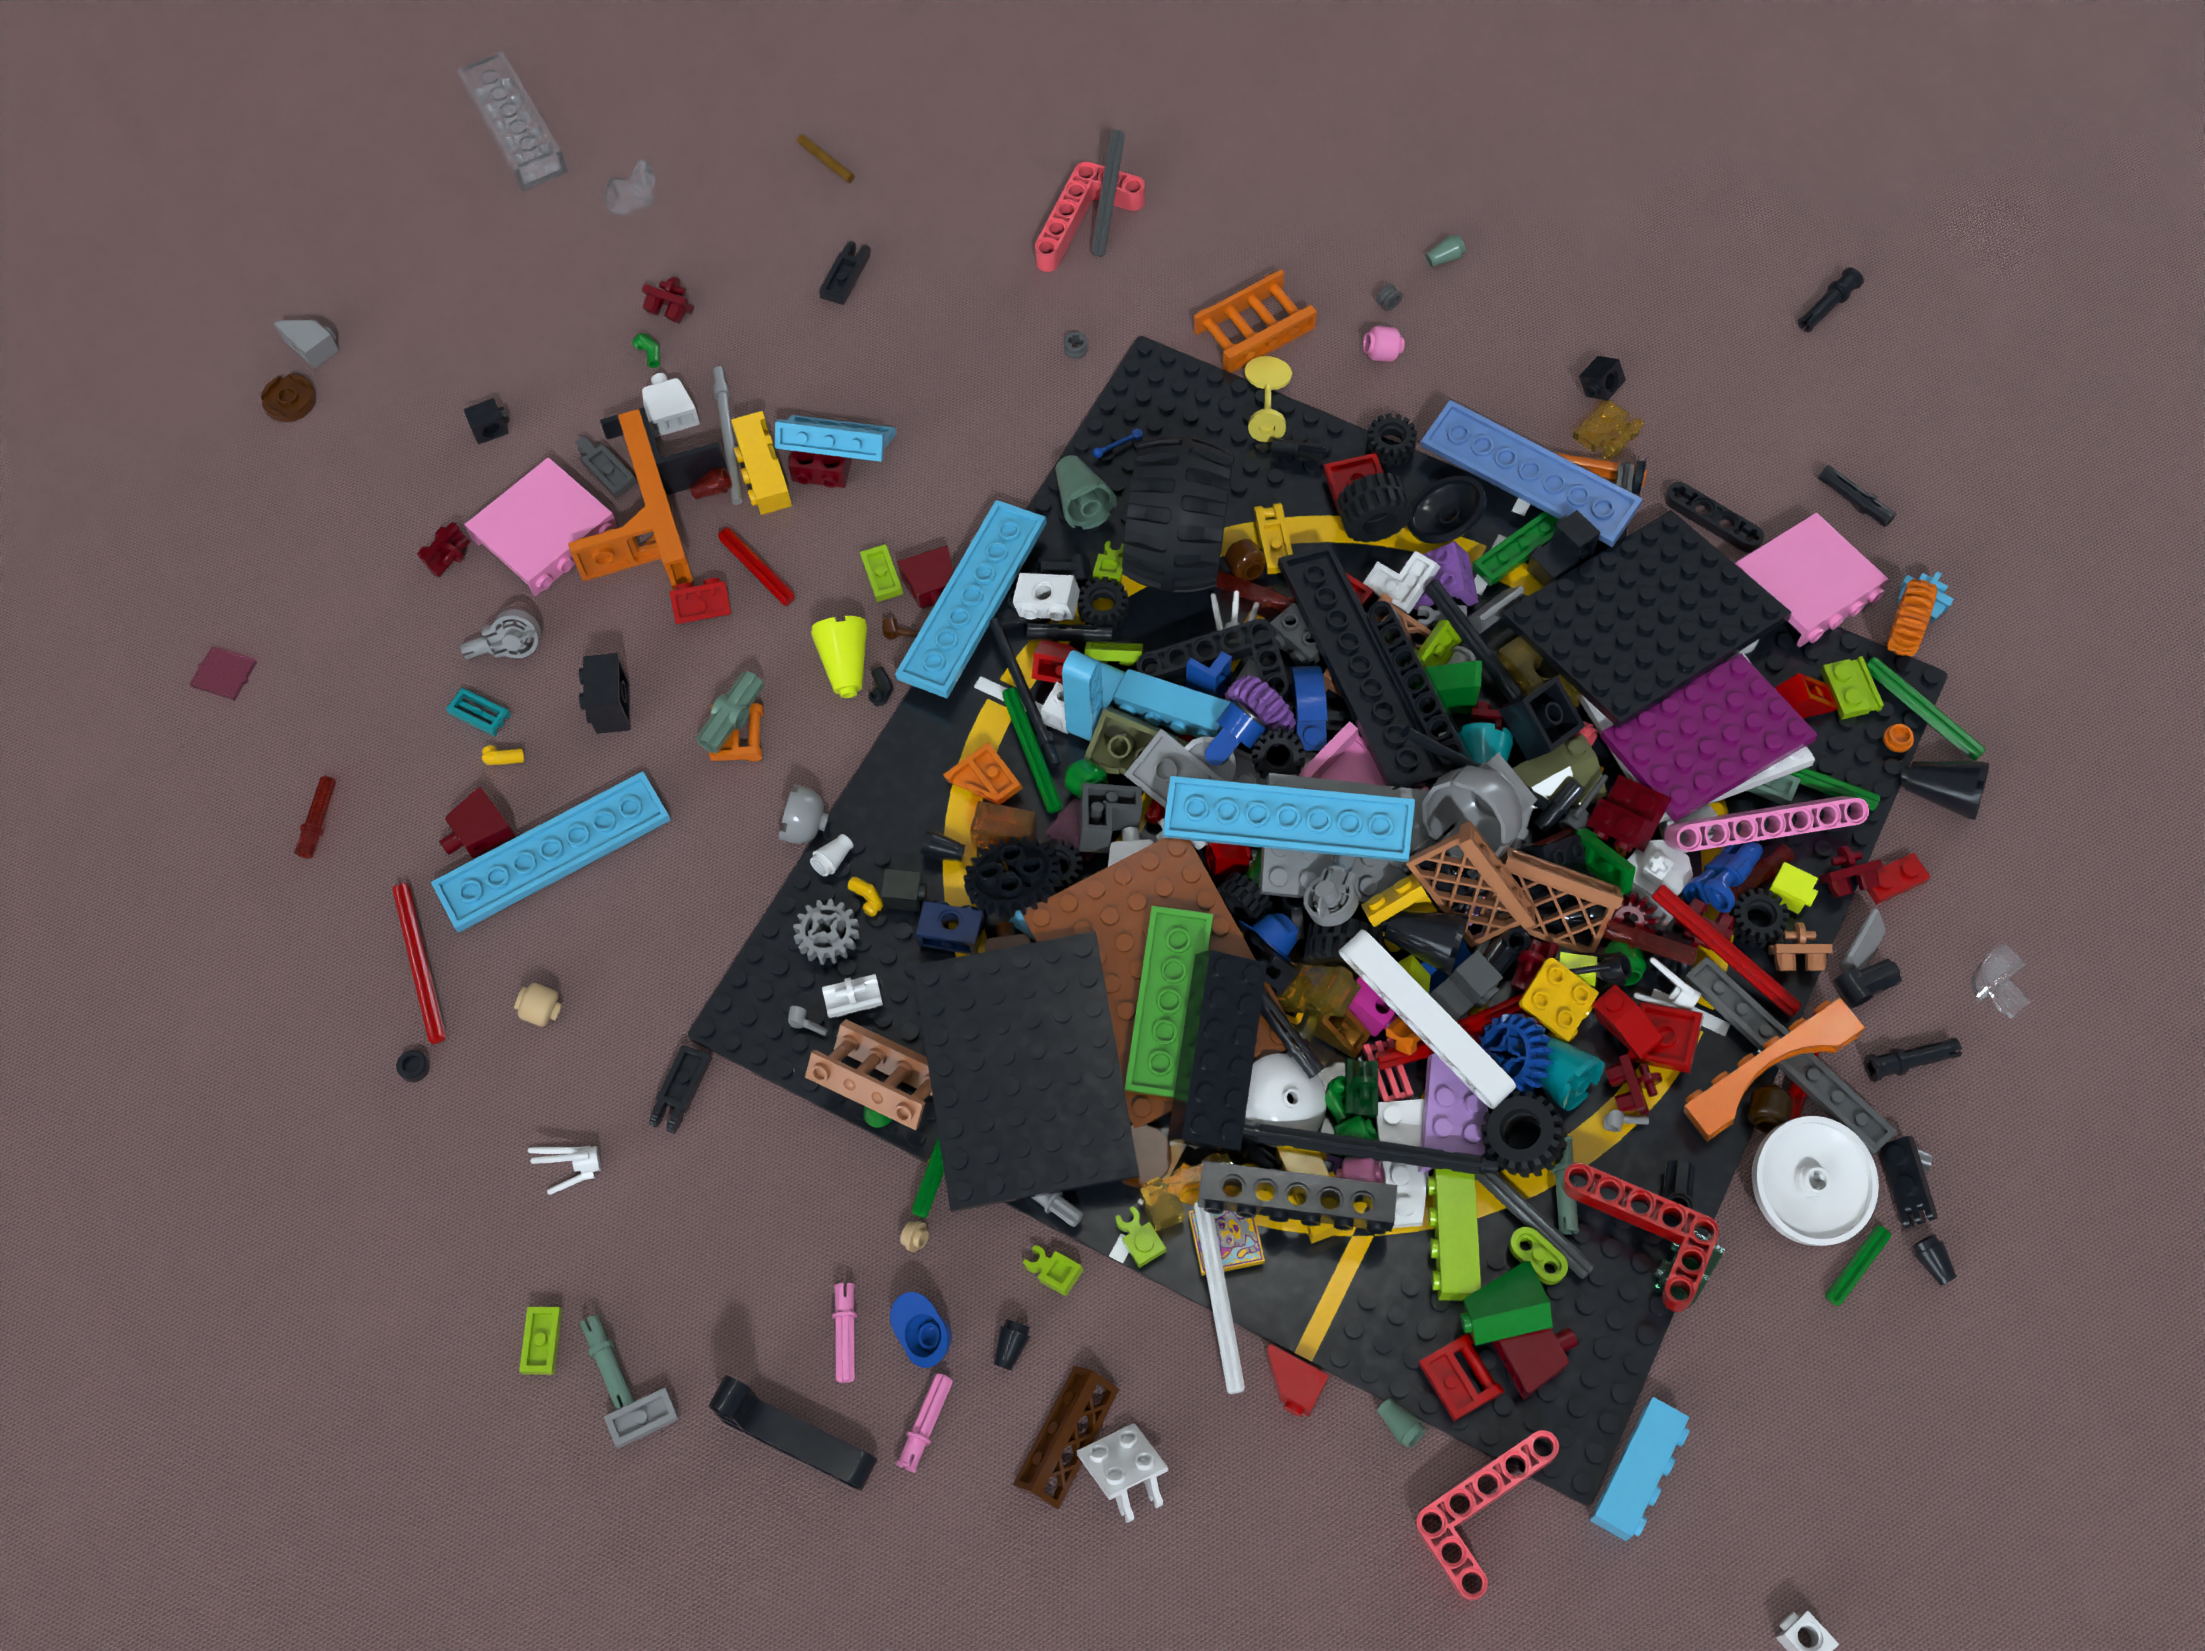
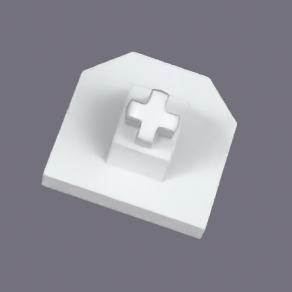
M1664 839L1651 840L1644 852L1636 849L1627 860L1636 867L1633 882L1651 894L1659 886L1665 885L1674 894L1679 896L1685 885L1693 877L1689 856L1680 850L1668 847Z

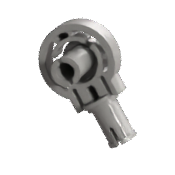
M518 609L506 610L495 618L493 624L482 628V637L461 643V653L465 654L468 652V654L464 655L466 660L485 653L494 654L495 658L502 656L524 658L535 651L541 637V629L537 620L529 613ZM533 637L534 642L527 647L528 643H530L531 638Z
M1338 855L1334 865L1329 866L1328 869L1324 868L1321 876L1308 886L1304 894V906L1315 923L1327 927L1336 926L1347 921L1355 913L1359 902L1358 894L1355 890L1358 878L1352 872V868L1357 857ZM1313 903L1315 904L1314 907L1317 910L1315 912L1313 911Z

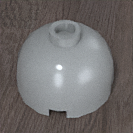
M793 785V791L790 792L782 823H785L784 829L779 832L778 840L802 844L813 840L819 830L825 831L829 814L824 813V802L820 795L807 787Z

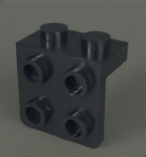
M1578 834L1546 845L1524 846L1515 849L1590 876L1585 861V849L1581 836ZM1542 884L1528 888L1533 900L1550 894L1547 886ZM1567 894L1557 898L1559 904H1562L1576 897ZM1551 900L1536 907L1555 906V903Z

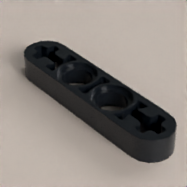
M1676 482L1669 486L1665 502L1671 509L1746 553H1752L1760 548L1764 539V532L1760 527L1683 482ZM1678 494L1683 495V497L1681 496L1679 499L1675 498L1674 496H1677ZM1690 500H1692L1693 502L1691 506H1688L1687 504H1689ZM1705 506L1710 513L1701 515L1695 510V507ZM1728 520L1733 524V528L1725 529L1720 526L1719 521ZM1738 528H1740L1741 531H1739V534L1737 535L1736 532ZM1749 536L1754 537L1751 541L1746 540Z

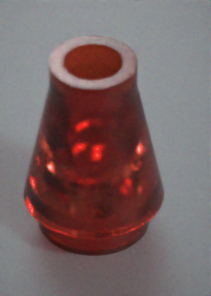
M723 467L712 469L698 481L690 484L691 494L696 500L702 497L727 493L728 489L732 488L731 477Z

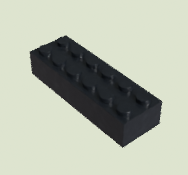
M1213 950L1195 954L1167 1141L1222 1152L1241 1151L1267 963Z

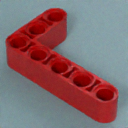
M1573 1163L1565 1170L1562 1184L1563 1191L1568 1197L1681 1245L1663 1289L1662 1299L1665 1306L1671 1311L1681 1312L1688 1309L1695 1297L1719 1236L1720 1230L1716 1221L1707 1215L1589 1165ZM1573 1176H1581L1587 1184L1577 1187L1571 1184L1569 1179ZM1607 1188L1612 1189L1617 1194V1198L1607 1200L1602 1197L1600 1191ZM1642 1202L1647 1206L1648 1211L1646 1213H1637L1632 1209L1631 1204ZM1673 1215L1678 1219L1679 1225L1670 1227L1664 1223L1662 1217ZM1703 1228L1710 1233L1711 1238L1709 1240H1700L1694 1234V1230ZM1687 1257L1695 1259L1699 1264V1268L1696 1270L1687 1269L1683 1265L1682 1259ZM1681 1287L1687 1293V1298L1684 1300L1675 1299L1671 1295L1670 1289Z

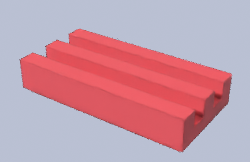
M1387 1038L1384 1042L1380 1040L1376 1041L1373 1045H1363L1362 1050L1366 1061H1375L1373 1052L1395 1048V1042L1392 1038ZM1403 1065L1394 1067L1403 1090L1401 1093L1392 1069L1384 1070L1393 1093L1391 1096H1388L1378 1069V1094L1381 1102L1400 1101L1413 1096L1414 1093Z

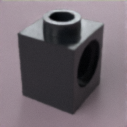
M1596 356L1579 376L1586 397L1606 401L1626 381L1619 359Z
M494 398L463 409L478 445L509 434L505 423L510 422L503 406L498 408Z

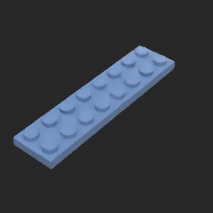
M1452 400L1447 403L1421 440V447L1558 519L1564 515L1569 516L1578 510L1601 532L1598 540L1611 547L1614 546L1642 505L1643 498Z

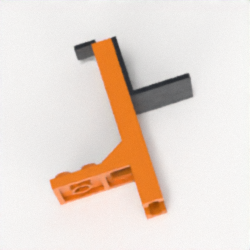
M644 407L601 419L600 423L606 439L624 435L645 506L623 527L609 529L603 533L582 537L568 543L570 553L583 582L662 559L673 590H676V585L692 583V587H694L695 584L667 495L728 478V470L719 442L661 458ZM653 531L654 535L639 547L635 536Z

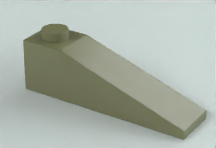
M1111 706L1104 708L1084 758L1093 761L1108 774H1125L1159 732L1160 728ZM1167 732L1169 735H1171L1174 739H1176V740H1177L1180 744H1182L1184 747L1189 743V742H1187V741H1185V740H1183V739H1181V738H1179V737H1177V736H1175V735H1173V734Z
M1583 734L1568 739L1552 752L1529 761L1526 760L1512 768L1523 783L1533 789L1534 793L1548 800L1550 798L1554 799L1571 779L1579 782L1585 790L1570 808L1580 806L1602 776L1597 755ZM1605 784L1602 785L1589 805L1597 803L1599 798L1607 799L1608 795Z

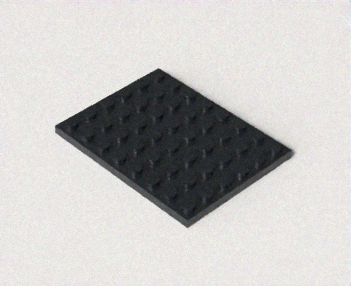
M1670 510L1615 543L1613 547L1607 548L1503 611L1501 620L1607 719L1620 728L1637 718L1642 712L1648 711L1788 621L1792 612Z
M1096 931L913 965L951 1212L1140 1177Z

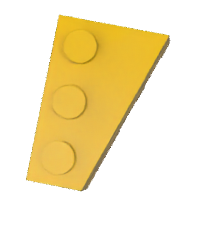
M763 411L731 419L738 447H734V452L738 463H744L745 468L740 470L745 485L751 484L752 489L747 491L752 506H758L760 515L791 507L789 492L767 429Z

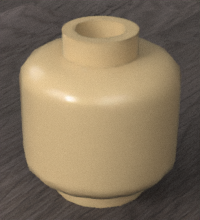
M531 983L528 987L523 986L520 990L514 1009L518 1010V1017L521 1020L544 1027L549 1023L550 1019L557 1020L563 1004L558 1003L559 994L556 990L538 983Z

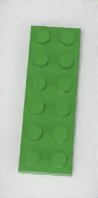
M1159 906L1151 907L1125 1083V1091L1174 1098L1195 954L1208 951L1213 914Z

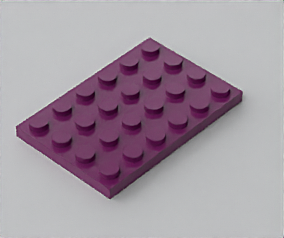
M1740 653L1708 671L1648 711L1642 712L1637 718L1626 725L1624 724L1620 728L1612 725L1603 730L1600 738L1640 784L1671 798L1665 812L1674 822H1677L1774 764L1815 742L1818 734Z

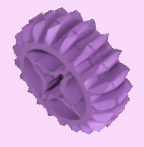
M1243 675L1225 693L1226 698L1224 700L1229 702L1237 701L1265 724L1266 730L1264 733L1267 732V728L1277 729V726H1282L1284 730L1289 728L1292 732L1295 730L1296 721L1293 718V712L1289 710V705L1283 701L1282 696H1279L1275 689L1269 687L1268 683H1263L1260 678Z

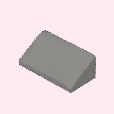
M1517 586L1504 590L1468 617L1469 621L1481 634L1501 619L1503 611L1521 601L1524 588Z
M1872 909L1861 925L1840 963V967L1844 970L1849 971L1854 968L1862 970L1870 962L1886 932L1879 910Z

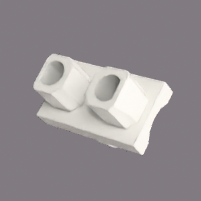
M876 974L853 980L849 977L844 979L845 982L822 987L829 1018L883 1005Z

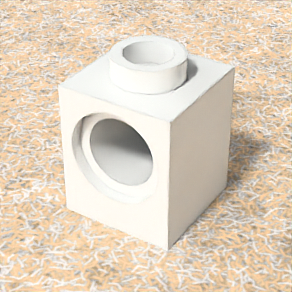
M1809 1611L1799 1615L1792 1612L1780 1623L1779 1626L1783 1631L1776 1637L1787 1651H1833L1839 1645ZM1799 1629H1804L1810 1634L1812 1642L1809 1648L1799 1642Z

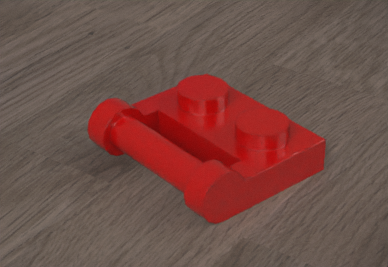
M1469 1333L1428 1355L1418 1363L1453 1421L1460 1419L1505 1392L1500 1383H1495L1473 1348L1472 1344L1474 1341ZM1458 1352L1463 1354L1484 1391L1479 1394L1477 1393L1454 1354Z

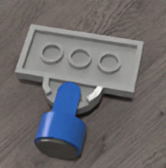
M1231 701L1216 720L1223 727L1216 737L1203 736L1192 740L1184 747L1166 731L1160 729L1124 775L1138 787H1142L1143 791L1166 809L1170 776L1232 782L1237 772L1235 748L1240 742L1251 748L1266 730L1265 724L1240 703Z

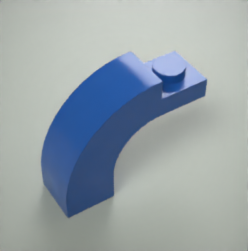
M1320 666L1289 667L1291 696H1293L1295 707L1296 733L1300 737L1305 751H1321L1327 745V704L1322 669Z

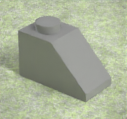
M282 320L274 323L282 340L313 369L339 351L334 342L337 339L335 334L329 327L325 326L323 328L315 320Z

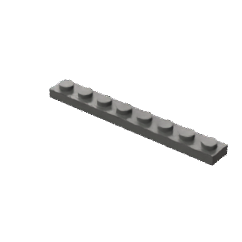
M1708 956L1685 976L1684 980L1692 988L1702 993L1701 996L1761 1052L1765 1050L1762 1046L1774 1036L1778 1035L1781 1039L1790 1033ZM1813 1053L1800 1054L1775 1064L1835 1121L1852 1130L1863 1141L1873 1156L1898 1132Z

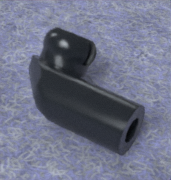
M880 666L871 672L877 687L873 689V693L869 692L868 695L869 701L875 706L886 704L894 690V686L885 669Z

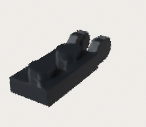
M851 241L847 243L842 253H839L820 289L821 299L845 305L869 260L870 247L864 245L857 257H853L856 251V244Z
M685 1045L681 1046L656 1098L657 1103L649 1120L650 1126L657 1128L660 1125L668 1106L673 1108L674 1111L668 1121L666 1130L672 1134L677 1132L683 1121L684 1113H687L712 1060L710 1054Z

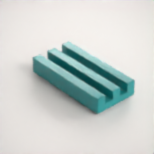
M463 687L446 708L448 714L494 737L498 734L497 729L499 727L502 728L505 724L504 719H508L511 716L508 709ZM463 697L494 713H497V717H494L482 711L481 709L462 701ZM458 706V707H460V708H462V709H464V710H466V711H468V712H470V713H472V714H474V715H476V716H478V717H480V718H482V719H484V720H486V721H488V722H490V723H492V724L490 725V724H488V723H486V722H484V721H482V720H480V719H478V718H476V717H474V716H472V715H470V714H468V713H466V712H464V711H462V710H460V709H458V708H456V707Z

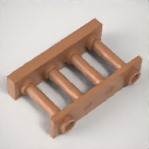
M847 1019L840 1024L834 1051L829 1056L815 1049L811 1052L805 1078L914 1130L919 1127L926 1103L924 1102L925 1098L928 1095L933 1096L927 1057ZM846 1056L862 1062V1064L857 1069H854L841 1061ZM873 1069H877L889 1075V1077L882 1082L868 1074ZM901 1082L917 1088V1090L912 1095H909L896 1087Z

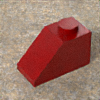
M1041 640L1034 652L1031 679L1063 684L1062 669L1065 660L1072 650L1079 651L1069 644Z
M1798 673L1774 687L1802 718L1825 714L1838 709L1828 684L1804 674Z
M1206 842L1205 859L1214 883L1224 881L1232 872H1239L1241 875H1244L1249 868V862L1253 861L1249 846Z
M1616 984L1592 1004L1597 1020L1640 1060L1663 1041V1037L1641 1008Z
M1270 1344L1267 1348L1266 1359L1280 1402L1285 1404L1284 1409L1298 1417L1304 1414L1309 1417L1327 1383L1329 1375Z

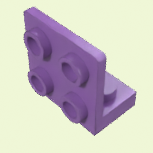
M1454 541L1422 554L1440 566L1432 581L1439 580L1451 597L1460 598L1467 606L1479 603L1470 557L1462 547ZM1424 591L1413 608L1418 611L1419 606H1432L1435 603Z

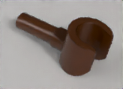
M894 618L883 620V635L888 640L903 635L917 637L919 633L917 630L899 628L897 620Z

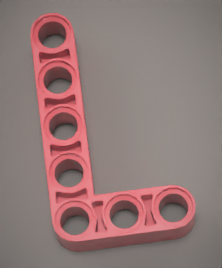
M1085 161L1077 164L1035 243L1036 265L1039 270L1051 272L1059 266L1092 200L1099 201L1105 166ZM1119 171L1113 206L1130 211L1141 209L1145 204V183L1143 179Z
M1539 1430L1426 1506L1418 1514L1416 1526L1419 1535L1462 1598L1468 1601L1480 1599L1487 1590L1488 1580L1455 1528L1550 1464L1555 1459L1559 1450V1442L1551 1432ZM1539 1439L1548 1441L1552 1447V1453L1548 1456L1538 1455L1533 1448V1443ZM1511 1458L1520 1459L1524 1464V1472L1520 1475L1510 1474L1506 1469V1461ZM1481 1478H1492L1497 1484V1490L1490 1495L1482 1493L1478 1488V1481ZM1455 1496L1465 1497L1469 1503V1510L1463 1514L1455 1513L1450 1507V1500ZM1425 1516H1437L1442 1524L1441 1529L1436 1533L1427 1532L1422 1526V1520ZM1448 1544L1456 1545L1461 1551V1559L1456 1563H1449L1442 1556V1549ZM1474 1574L1480 1579L1481 1590L1479 1592L1470 1594L1464 1590L1462 1579L1465 1575Z

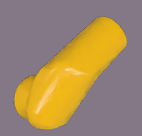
M487 745L482 749V761L489 766L524 762L522 748L498 750L493 745Z
M852 877L848 882V889L863 896L867 901L862 906L864 913L870 917L876 916L877 912L882 910L883 903L874 885L858 877Z

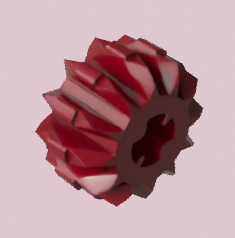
M1632 892L1629 898L1623 895L1624 899L1620 908L1615 909L1610 920L1614 921V923L1608 927V930L1614 931L1617 929L1619 931L1616 939H1623L1627 935V940L1635 942L1637 938L1643 943L1647 940V934L1653 935L1656 933V929L1652 924L1660 922V918L1651 915V913L1658 908L1656 905L1651 907L1646 905L1649 901L1648 896H1644L1639 901L1637 892ZM1636 914L1638 920L1630 922L1628 916Z

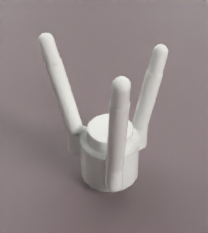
M1234 591L1232 618L1225 628L1222 626L1216 595L1212 593L1211 602L1217 631L1239 625V591ZM1258 602L1254 603L1248 621L1255 620L1259 607ZM1233 638L1227 643V647L1231 649L1236 648L1240 645L1241 640Z
M1650 958V962L1675 985L1668 996L1673 1001L1669 1003L1640 993H1634V998L1647 1003L1691 1011L1702 993L1684 983L1656 958Z
M597 1146L528 1148L529 1153L563 1154L531 1158L530 1162L532 1164L572 1161L574 1172H581L580 1175L548 1189L547 1193L549 1195L583 1180L594 1179V1172L601 1171L600 1154Z

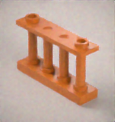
M1282 269L1273 274L1266 275L1262 280L1209 308L1200 310L1194 315V333L1198 335L1208 330L1223 348L1222 368L1225 371L1233 373L1246 366L1252 359L1265 356L1316 328V309L1312 305L1304 309H1298L1283 291L1285 273ZM1273 295L1290 316L1277 321L1261 301ZM1252 307L1268 328L1255 333L1239 313ZM1230 318L1246 339L1238 344H1232L1217 324Z

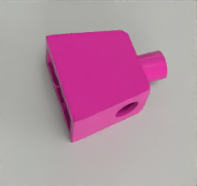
M1360 976L1341 999L1374 1037L1383 1028L1386 1030L1399 1017Z

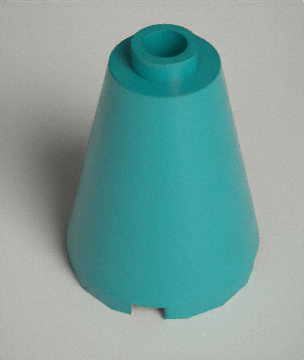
M1472 723L1462 726L1460 733L1474 761L1482 765L1497 753H1500L1506 762L1508 761L1513 745V735L1508 729L1503 727V732L1496 730L1495 724Z
M1548 1035L1552 1039L1547 1044V1047L1554 1050V1052L1549 1054L1548 1060L1554 1064L1546 1068L1550 1076L1541 1078L1543 1087L1560 1108L1571 1111L1589 1096V1093L1585 1090L1589 1087L1590 1083H1593L1595 1086L1597 1085L1604 1072L1605 1064L1599 1057Z

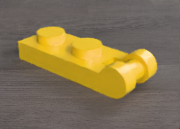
M1272 504V507L1263 508V506L1253 507L1254 520L1257 525L1262 552L1266 558L1267 575L1281 573L1277 565L1279 558L1293 554L1282 504Z

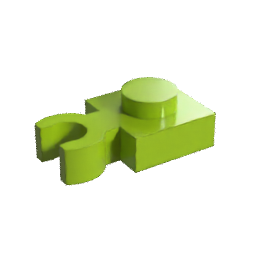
M1111 541L1105 543L1104 554H1098L1093 571V581L1094 578L1099 577V582H1102L1103 577H1108V582L1110 583L1112 579H1116L1118 585L1121 583L1123 576V543L1118 550L1111 549Z
M1132 1206L1130 1207V1213L1134 1219L1126 1223L1121 1219L1120 1215L1115 1216L1116 1224L1120 1230L1128 1232V1235L1122 1238V1242L1137 1266L1141 1268L1164 1254L1166 1247L1150 1222L1143 1226L1140 1225V1214Z
M1034 1245L1032 1250L1035 1255L1039 1256V1259L1036 1262H1029L1024 1259L1023 1264L1025 1268L1031 1273L1041 1272L1038 1276L1039 1281L1066 1297L1084 1271L1082 1265L1057 1251L1049 1258L1042 1247Z

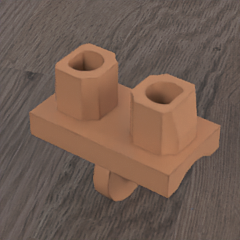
M1796 922L1793 931L1783 932V939L1793 940L1794 944L1768 945V955H1774L1776 971H1796V954H1805V971H1824L1827 960L1826 954L1832 953V944H1806V940H1816V932L1806 931L1803 922Z

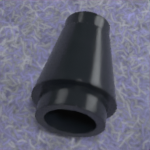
M935 830L933 833L926 831L920 854L926 855V859L961 862L966 845Z
M1935 1234L1922 1239L1912 1246L1916 1252L1914 1254L1915 1258L1937 1280L1939 1285L1946 1284L1957 1277L1943 1240H1939Z
M1006 1319L1004 1326H1000L994 1365L1012 1371L1013 1366L1030 1339V1336H1028L1030 1327Z

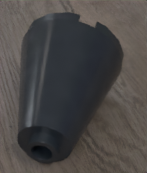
M1913 761L1911 767H1904L1901 783L1906 784L1905 790L1965 818L1976 820L1990 763L1984 761Z
M1402 910L1382 922L1380 931L1385 932L1384 939L1442 973L1451 976L1469 917L1462 914Z

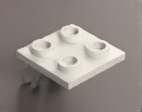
M1135 1423L1077 1450V1456L1109 1500L1116 1498L1121 1516L1125 1515L1126 1523L1134 1520L1127 1489L1143 1481L1150 1501L1154 1500L1155 1508L1163 1506L1157 1476L1167 1472L1168 1467Z

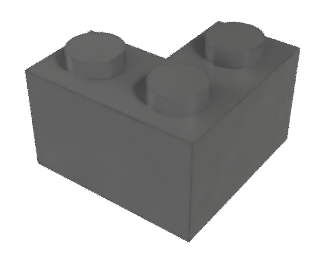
M1082 783L1079 802V851L1108 853L1112 831H1122L1127 827H1139L1142 812V787Z
M1477 950L1429 995L1455 1021L1468 1017L1467 1012L1474 1006L1479 1010L1500 990L1496 985L1503 977Z

